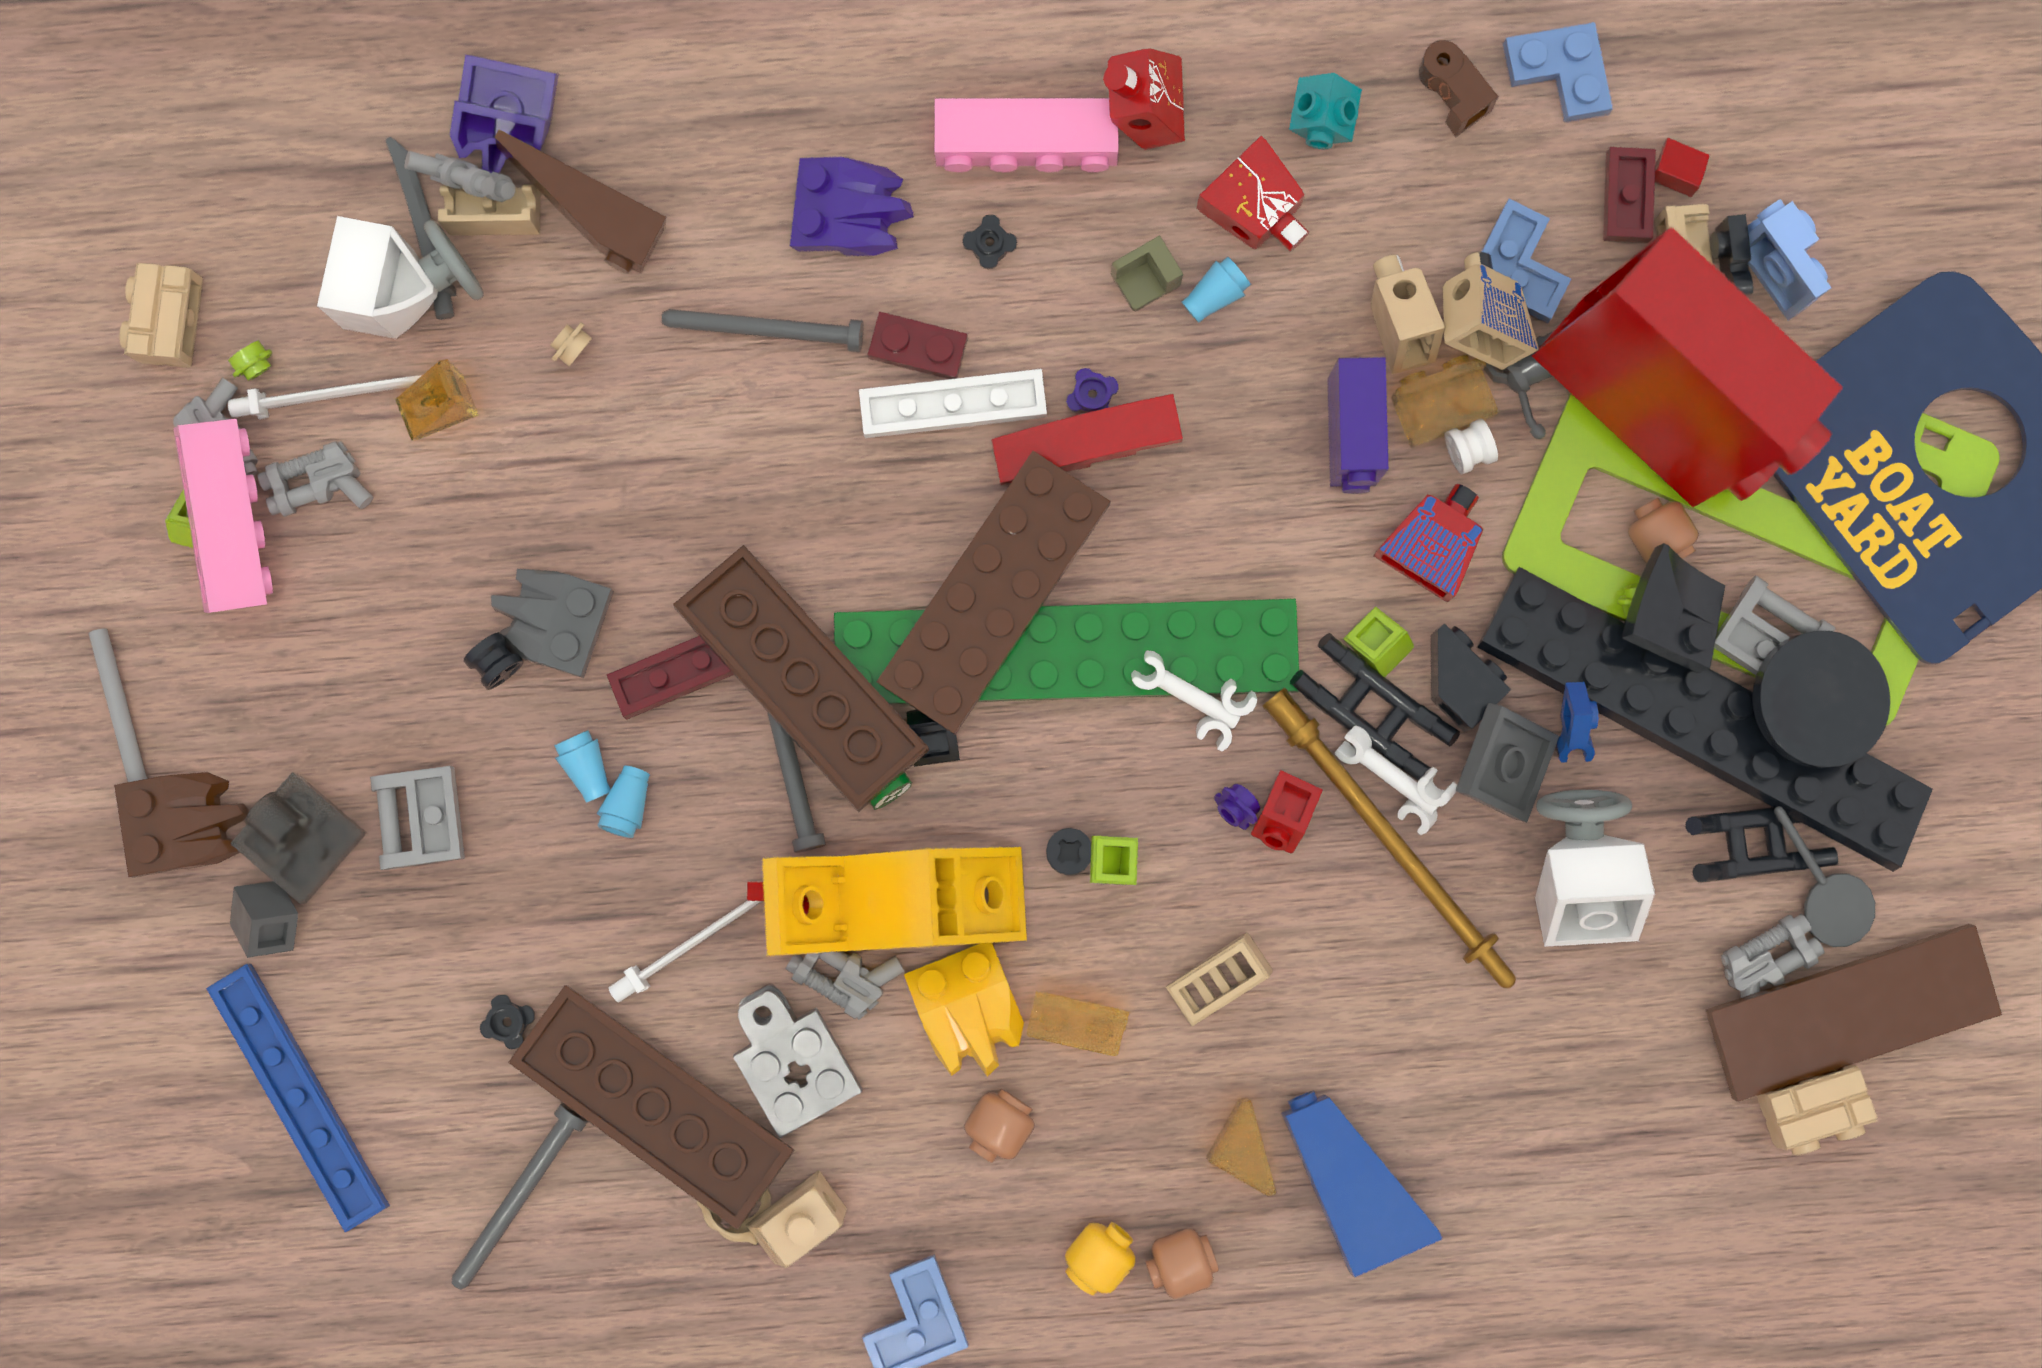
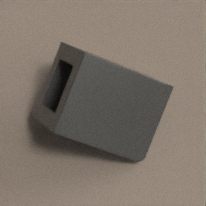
M271 881L234 887L230 926L247 958L294 951L298 912L282 883Z

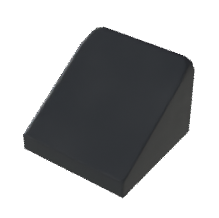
M910 710L906 713L907 724L929 747V751L914 763V767L960 760L956 735L918 710Z

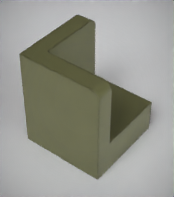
M1160 235L1114 261L1111 269V276L1133 311L1142 309L1180 287L1183 278L1181 269Z

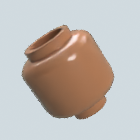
M1656 498L1634 511L1638 520L1630 525L1628 534L1646 564L1654 548L1663 543L1669 545L1682 559L1696 551L1693 544L1697 541L1699 533L1680 502L1671 501L1663 505L1660 499Z
M1000 1089L998 1094L992 1092L985 1093L964 1124L966 1133L973 1139L969 1148L993 1163L997 1156L1006 1160L1014 1159L1034 1130V1121L1029 1116L1033 1109L1003 1089Z
M1185 1229L1157 1239L1152 1245L1154 1258L1145 1261L1154 1289L1164 1286L1167 1295L1173 1299L1207 1289L1213 1282V1273L1219 1271L1207 1235L1199 1237L1198 1233L1193 1229Z

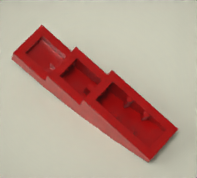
M1169 394L1027 428L993 438L992 445L1000 484L1003 485L1013 481L1032 451H1035L1065 472L1088 468L1092 463L1136 455V451L1180 443L1183 437L1174 394Z

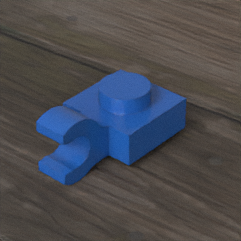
M1569 682L1565 684L1560 714L1563 727L1556 744L1561 763L1567 762L1568 754L1572 750L1582 749L1585 762H1591L1595 756V750L1590 731L1598 727V706L1596 701L1589 700L1585 682Z

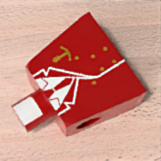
M1151 48L1111 56L1103 77L1104 84L1109 89L1111 121L1144 150L1185 142L1182 58L1178 55Z
M1262 135L1199 195L1197 209L1253 249H1258L1273 235L1291 252L1309 234V231L1293 216L1303 202L1305 196L1303 190Z

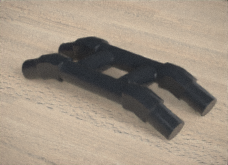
M1331 633L1322 637L1318 647L1333 659L1332 661L1342 670L1356 678L1341 699L1338 700L1336 696L1321 684H1318L1303 670L1297 671L1290 680V684L1302 693L1309 702L1323 713L1329 715L1348 731L1354 726L1364 729L1369 734L1372 748L1417 781L1431 767L1414 757L1412 753L1401 747L1398 743L1392 741V738L1407 718L1429 735H1433L1449 747L1459 738V730L1443 721L1441 717L1424 705L1419 704L1366 664V661L1355 654L1350 648L1344 646ZM1370 690L1393 706L1377 728L1354 712Z
M1774 807L1692 816L1686 820L1685 828L1691 835L1725 832L1729 860L1697 864L1693 868V877L1699 883L1809 869L1799 851L1787 853L1783 826L1774 812ZM1788 816L1793 824L1801 823L1800 821ZM1764 827L1768 855L1748 857L1744 830ZM1835 847L1809 850L1819 867L1838 865V854Z

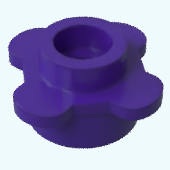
M1089 368L1080 369L1075 375L1077 383L1074 392L1067 396V406L1074 412L1079 410L1093 412L1109 408L1108 405L1112 395L1118 392V382L1111 376L1104 377L1099 373H1093ZM1094 390L1097 392V396L1090 398L1088 392Z
M1233 784L1230 788H1223L1221 790L1222 794L1217 793L1214 796L1219 814L1230 825L1246 830L1250 826L1249 823L1254 824L1257 821L1256 814L1260 811V804L1255 796L1244 786Z

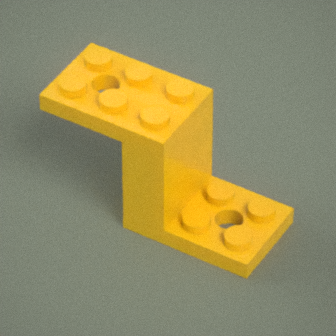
M1022 847L933 848L850 856L775 857L762 859L767 956L1027 941ZM986 887L989 893L988 904L985 901L984 895ZM805 895L807 896L809 901V912L807 916L805 915L802 906L803 898Z

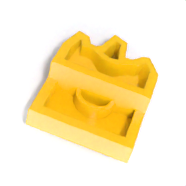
M993 943L977 944L904 974L918 1015L933 1050L951 1076L961 1069L962 1058L968 1055L974 1058L988 1077L999 1066L995 1043L1002 1041L1010 1047H1019L1024 1021Z

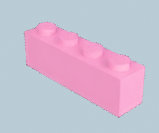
M1109 98L935 99L936 166H944L947 171L966 172L971 170L972 166H990V169L996 172L1015 171L1017 166H1036L1038 171L1056 172L1062 170L1063 166H1081V169L1087 172H1101L1107 170L1108 166H1117L1118 127L1110 118Z
M237 419L178 425L173 429L204 613L266 605V595L273 593V587L268 566L261 567L258 549L265 548V537L261 521H253L251 503L257 502L258 497L253 474L246 475L243 457L250 456L247 431L245 428L238 429Z

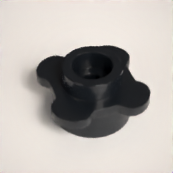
M995 215L984 216L982 224L974 231L966 232L962 239L964 248L973 251L975 257L980 261V265L985 269L995 268L1007 252H1013L1017 247L1016 236L1007 233L1000 226V219ZM992 238L994 244L988 246L985 243L986 239Z
M498 995L491 1001L492 1009L488 1012L486 1020L481 1022L480 1032L487 1039L494 1038L495 1040L503 1041L508 1049H517L524 1042L523 1033L527 1025L535 1020V1012L528 1005L521 1007L512 1003L507 995ZM506 1017L512 1020L511 1025L508 1027L503 1023Z

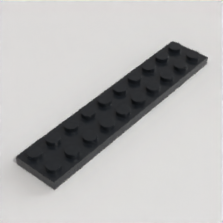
M1518 567L1512 575L1477 648L1564 694L1566 683L1585 682L1589 700L1596 701L1599 714L1774 808L1782 807L1788 816L1894 872L1902 867L1933 789L1867 753L1849 764L1828 768L1805 767L1789 761L1775 751L1761 733L1754 714L1752 691L1711 669L1697 673L1622 639L1625 623Z

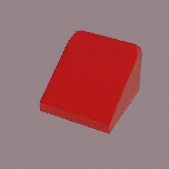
M1667 138L1655 165V183L1692 197L1702 183L1710 155Z

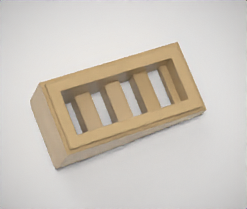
M1246 932L1174 980L1166 988L1191 1026H1194L1268 979L1272 974V968L1251 936ZM1240 951L1254 971L1249 976H1247L1234 956ZM1225 962L1237 980V984L1234 986L1230 985L1218 967L1219 964ZM1207 972L1222 993L1215 997L1202 977ZM1191 982L1206 1002V1005L1199 1008L1185 987Z

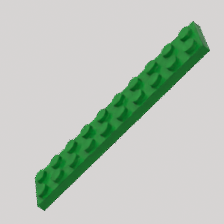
M1296 599L1042 606L978 702L1173 696L1158 686L1154 689L1146 690L1137 687L1133 683L1131 674L1134 670L1145 676L1153 674L1156 670L1153 665L1148 664L1144 659V654L1147 650L1154 651L1161 656L1165 670L1209 695H1221V688L1229 679L1236 682L1237 688L1233 694H1248L1250 691L1256 694L1278 693L1283 688H1286L1288 693L1299 692L1290 684L1292 677L1299 671ZM925 610L835 612L834 641L838 649L890 705L908 704L879 685L877 680Z

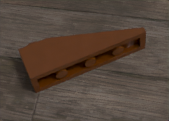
M499 129L495 135L497 148L600 253L606 255L604 261L611 267L626 274H629L631 269L642 273L666 227V216Z

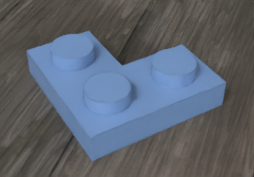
M1595 22L1505 39L1503 48L1511 87L1556 79L1564 122L1610 114L1613 107Z
M1508 199L1481 252L1491 255L1493 270L1519 283L1529 314L1548 323L1552 319L1571 278L1530 259L1550 218Z
M935 1255L890 1272V1278L906 1318L863 1335L862 1339L873 1368H918L969 1347Z

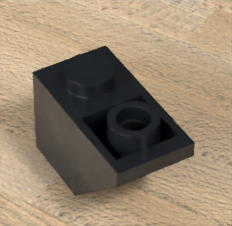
M1444 623L1430 635L1431 701L1465 733L1473 729L1482 720L1488 703L1497 705L1511 689L1504 683L1507 676L1498 665L1489 659L1483 662L1471 650L1474 646L1472 640L1458 627L1453 626L1450 629Z

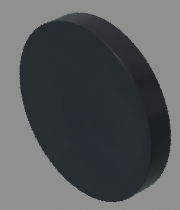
M1812 631L1786 639L1766 656L1758 669L1754 681L1753 709L1761 733L1772 748L1781 756L1805 767H1837L1861 758L1880 739L1889 717L1890 691L1886 675L1880 663L1862 643L1839 632Z

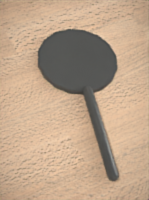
M1780 806L1776 807L1774 812L1817 880V883L1810 889L1804 903V916L1812 928L1809 932L1819 942L1831 947H1848L1859 942L1870 931L1875 919V900L1871 889L1861 879L1847 873L1830 874L1825 877L1784 809Z

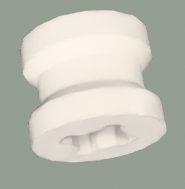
M1480 418L1471 422L1469 428L1460 431L1454 428L1445 433L1449 455L1460 474L1472 471L1475 464L1482 462L1488 465L1498 460L1495 440L1483 419Z

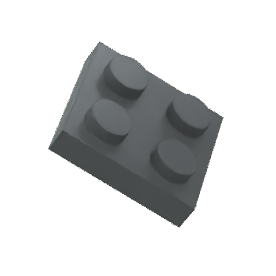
M1488 703L1455 791L1512 819L1527 823L1559 736L1501 705Z

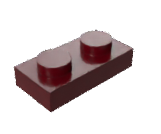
M1610 147L1607 150L1603 241L1649 243L1653 239L1656 149Z
M879 311L868 351V358L946 379H956L961 367L968 334Z

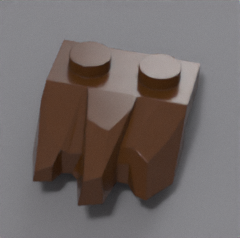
M208 772L165 775L114 785L128 877L136 878L172 870L192 869L218 864L243 852L239 842L228 839L226 832L230 827L252 816L244 803L220 804V796L229 788L228 780Z

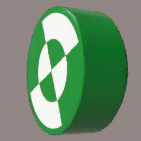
M904 772L870 802L874 810L893 802L911 787L912 782L907 774Z

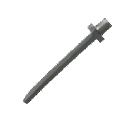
M388 137L386 144L407 201L423 258L436 249L424 230V223L432 219L417 172L405 169L404 165L408 151L392 137ZM452 283L441 292L438 291L437 298L433 302L436 318L439 320L450 319L455 316L451 297L457 296L456 288Z

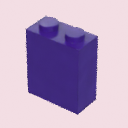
M1386 357L1338 358L1327 379L1330 487H1342V492L1346 494L1370 492V486H1376L1389 469Z

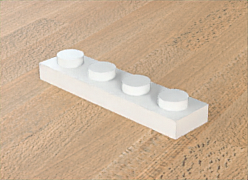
M1042 369L859 389L865 438L1047 418Z

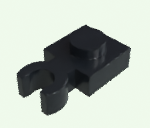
M1746 214L1727 216L1715 228V232L1712 233L1711 251L1713 258L1719 259L1720 272L1725 273V277L1746 296L1753 293V280L1748 268V262L1752 258Z

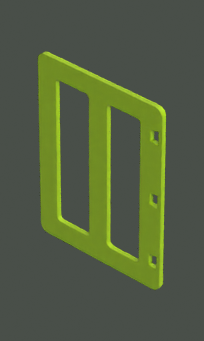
M1571 393L1502 552L1503 564L1511 573L1514 574L1518 567H1521L1608 615L1626 622L1627 617L1624 616L1623 606L1619 605L1617 600L1620 596L1625 595L1624 587L1639 583L1641 576L1566 545L1561 540L1562 529L1584 477L1589 469H1596L1668 501L1680 502L1683 507L1855 580L1795 502L1763 488L1757 490L1747 499L1740 501L1726 489L1699 505L1692 507ZM1922 413L1915 432V451L1919 464L1925 474L1934 477L1938 482V486L1949 493L1963 497L1986 496L2000 460L1999 451L1996 446L1986 439ZM1924 428L1949 438L1943 450L1920 441ZM1721 611L1717 632L1729 614ZM1884 618L1871 653L1876 657L1884 670L1889 685L1890 712L1886 724L1888 725L1896 717L1919 659L1912 653L1887 619ZM1714 648L1712 660L1754 678L1756 677L1755 674Z

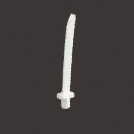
M427 375L394 378L266 398V393H260L258 389L247 390V397L230 399L228 401V410L233 418L256 415L258 419L269 418L268 409L426 385L429 384V377Z
M746 901L642 971H640L637 965L631 966L624 971L626 976L609 987L611 995L619 1003L634 992L645 991L651 987L646 980L647 978L762 901Z

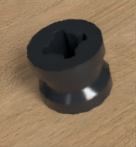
M500 632L483 639L463 659L469 669H476L479 672L481 684L486 690H491L501 685L523 665L522 658L507 649L506 639Z
M1074 828L1061 829L1054 833L1048 841L1046 849L1047 860L1050 866L1058 873L1067 876L1076 875L1085 870L1091 862V841L1088 836Z

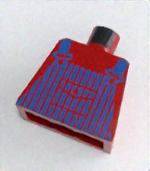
M1461 484L1454 485L1444 502L1427 494L1377 549L1373 556L1445 602H1449L1459 591L1483 532V528L1479 524L1468 518V515L1479 499L1478 495Z

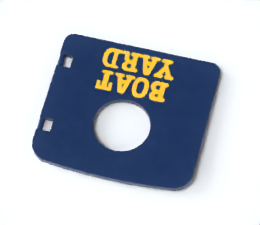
M1955 271L1939 272L1925 279L1815 361L1843 387L1818 418L1832 432V435L1821 451L1794 474L1788 475L1780 466L1773 474L1912 653L1921 662L1926 664H1938L1947 660L1988 627L1994 625L2042 589V353L1974 279ZM1958 390L1981 392L2001 402L2014 416L2022 437L2021 460L2013 477L1995 493L1981 497H1963L1949 493L1932 482L1920 466L1915 451L1916 427L1928 405L1943 394ZM1972 606L1981 619L1962 632L1953 619Z

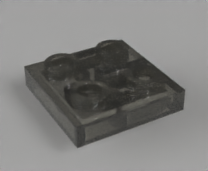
M292 772L275 792L266 794L252 807L244 821L247 825L230 844L298 903L306 904L367 832L302 776Z

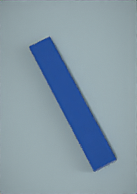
M246 964L207 987L208 993L344 1232L352 1230L388 1208L390 1205L253 965Z

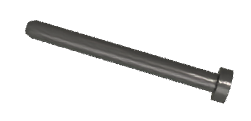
M668 309L662 313V324L669 328L847 344L849 352L859 353L863 344V320L851 319L849 326L674 309Z
M767 712L798 839L792 841L794 853L823 847L826 845L824 833L816 834L794 741Z
M561 1103L554 1113L558 1121L452 1275V1285L462 1290L469 1286L574 1130L582 1131L588 1123L585 1118L564 1103Z

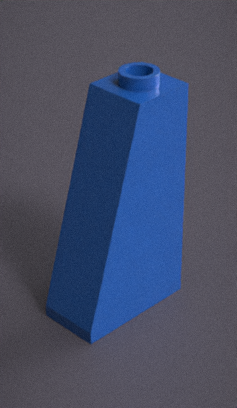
M1310 1091L1288 1101L1291 1109L1282 1112V1117L1346 1266L1354 1277L1442 1240L1436 1226L1328 1096L1323 1094L1317 1097L1314 1091Z

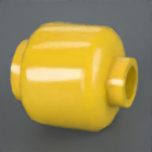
M1111 1222L1108 1227L1100 1223L1088 1224L1065 1253V1260L1068 1264L1065 1271L1067 1276L1075 1285L1089 1295H1095L1097 1292L1102 1294L1112 1293L1135 1265V1255L1129 1247L1133 1242L1132 1237L1114 1222Z

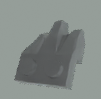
M517 569L516 580L522 584L520 595H491V606L493 609L513 619L509 627L500 631L506 639L507 649L511 653L518 654L524 660L584 678L614 591L611 588L557 571Z

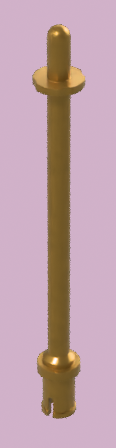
M1283 688L1268 700L1262 707L1269 712L1287 734L1289 739L1286 742L1291 748L1296 745L1298 749H1305L1466 944L1469 950L1465 953L1463 960L1469 964L1478 959L1499 986L1505 989L1513 987L1516 982L1514 973L1492 948L1499 940V937L1495 933L1489 934L1486 937L1482 936L1319 738L1320 731L1317 728L1320 723L1315 717L1310 720L1290 696L1286 688Z

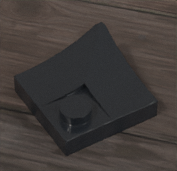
M1663 543L1655 547L1635 590L1622 639L1697 673L1710 669L1726 585L1710 578L1688 564L1669 545Z

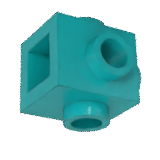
M1336 73L1299 77L1289 130L1306 139L1305 143L1316 149H1331L1333 144L1352 142L1359 113L1362 89Z

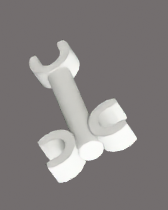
M1147 650L1144 654V659L1148 664L1153 665L1156 670L1153 674L1147 676L1134 670L1131 674L1133 683L1137 687L1146 690L1154 689L1158 686L1205 713L1207 716L1200 719L1196 727L1197 738L1202 740L1209 730L1219 729L1222 731V734L1216 742L1217 749L1220 751L1227 749L1232 740L1231 729L1237 725L1241 716L1249 714L1255 708L1257 703L1256 693L1250 691L1243 701H1233L1231 696L1237 686L1234 680L1229 679L1221 688V702L1165 670L1161 656L1154 651Z
M1354 726L1344 737L1348 742L1344 741L1335 751V755L1342 762L1350 765L1360 762L1407 797L1408 800L1398 811V818L1403 820L1410 812L1417 814L1422 821L1417 832L1420 835L1427 833L1437 820V808L1447 804L1454 796L1457 784L1452 782L1446 790L1437 788L1433 783V777L1438 770L1434 767L1430 768L1418 782L1375 751L1372 748L1369 734L1361 727Z

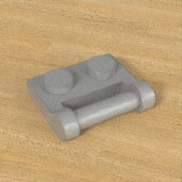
M1756 575L1746 585L1738 602L1716 634L1714 645L1715 649L1757 675L1758 669L1766 656L1778 644L1790 638L1752 613L1756 604L1802 634L1812 631H1835V627L1824 619L1818 622L1767 588L1768 583Z
M444 766L370 777L372 792H377L383 855L379 856L380 870L465 859L455 767ZM399 788H406L413 851L402 852L395 791Z

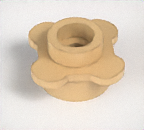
M580 322L575 330L567 324L550 346L557 351L552 357L554 362L559 358L570 366L592 339L582 330L584 326L582 322Z

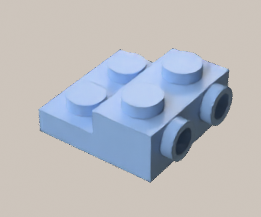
M1780 199L1757 215L1758 218L1747 225L1752 258L1748 265L1789 321L1830 290L1831 286L1827 282V273L1822 264L1815 258H1810L1806 253L1819 240L1815 233L1816 228L1813 220L1805 211L1799 210L1793 201L1785 206Z

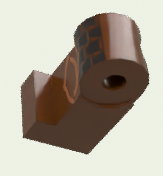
M1439 40L1432 43L1426 49L1419 68V78L1426 88L1437 92L1450 108L1445 123L1457 137L1493 110L1499 96L1455 43Z

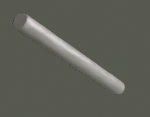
M108 629L91 631L88 634L127 781L147 779Z

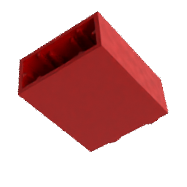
M1672 226L1587 292L1541 344L1538 351L1532 355L1543 368L1692 507L1699 505L1726 489L1737 499L1743 501L1759 490L1772 477L1779 466L1788 475L1794 474L1804 467L1821 451L1832 435V432L1818 418L1843 388Z

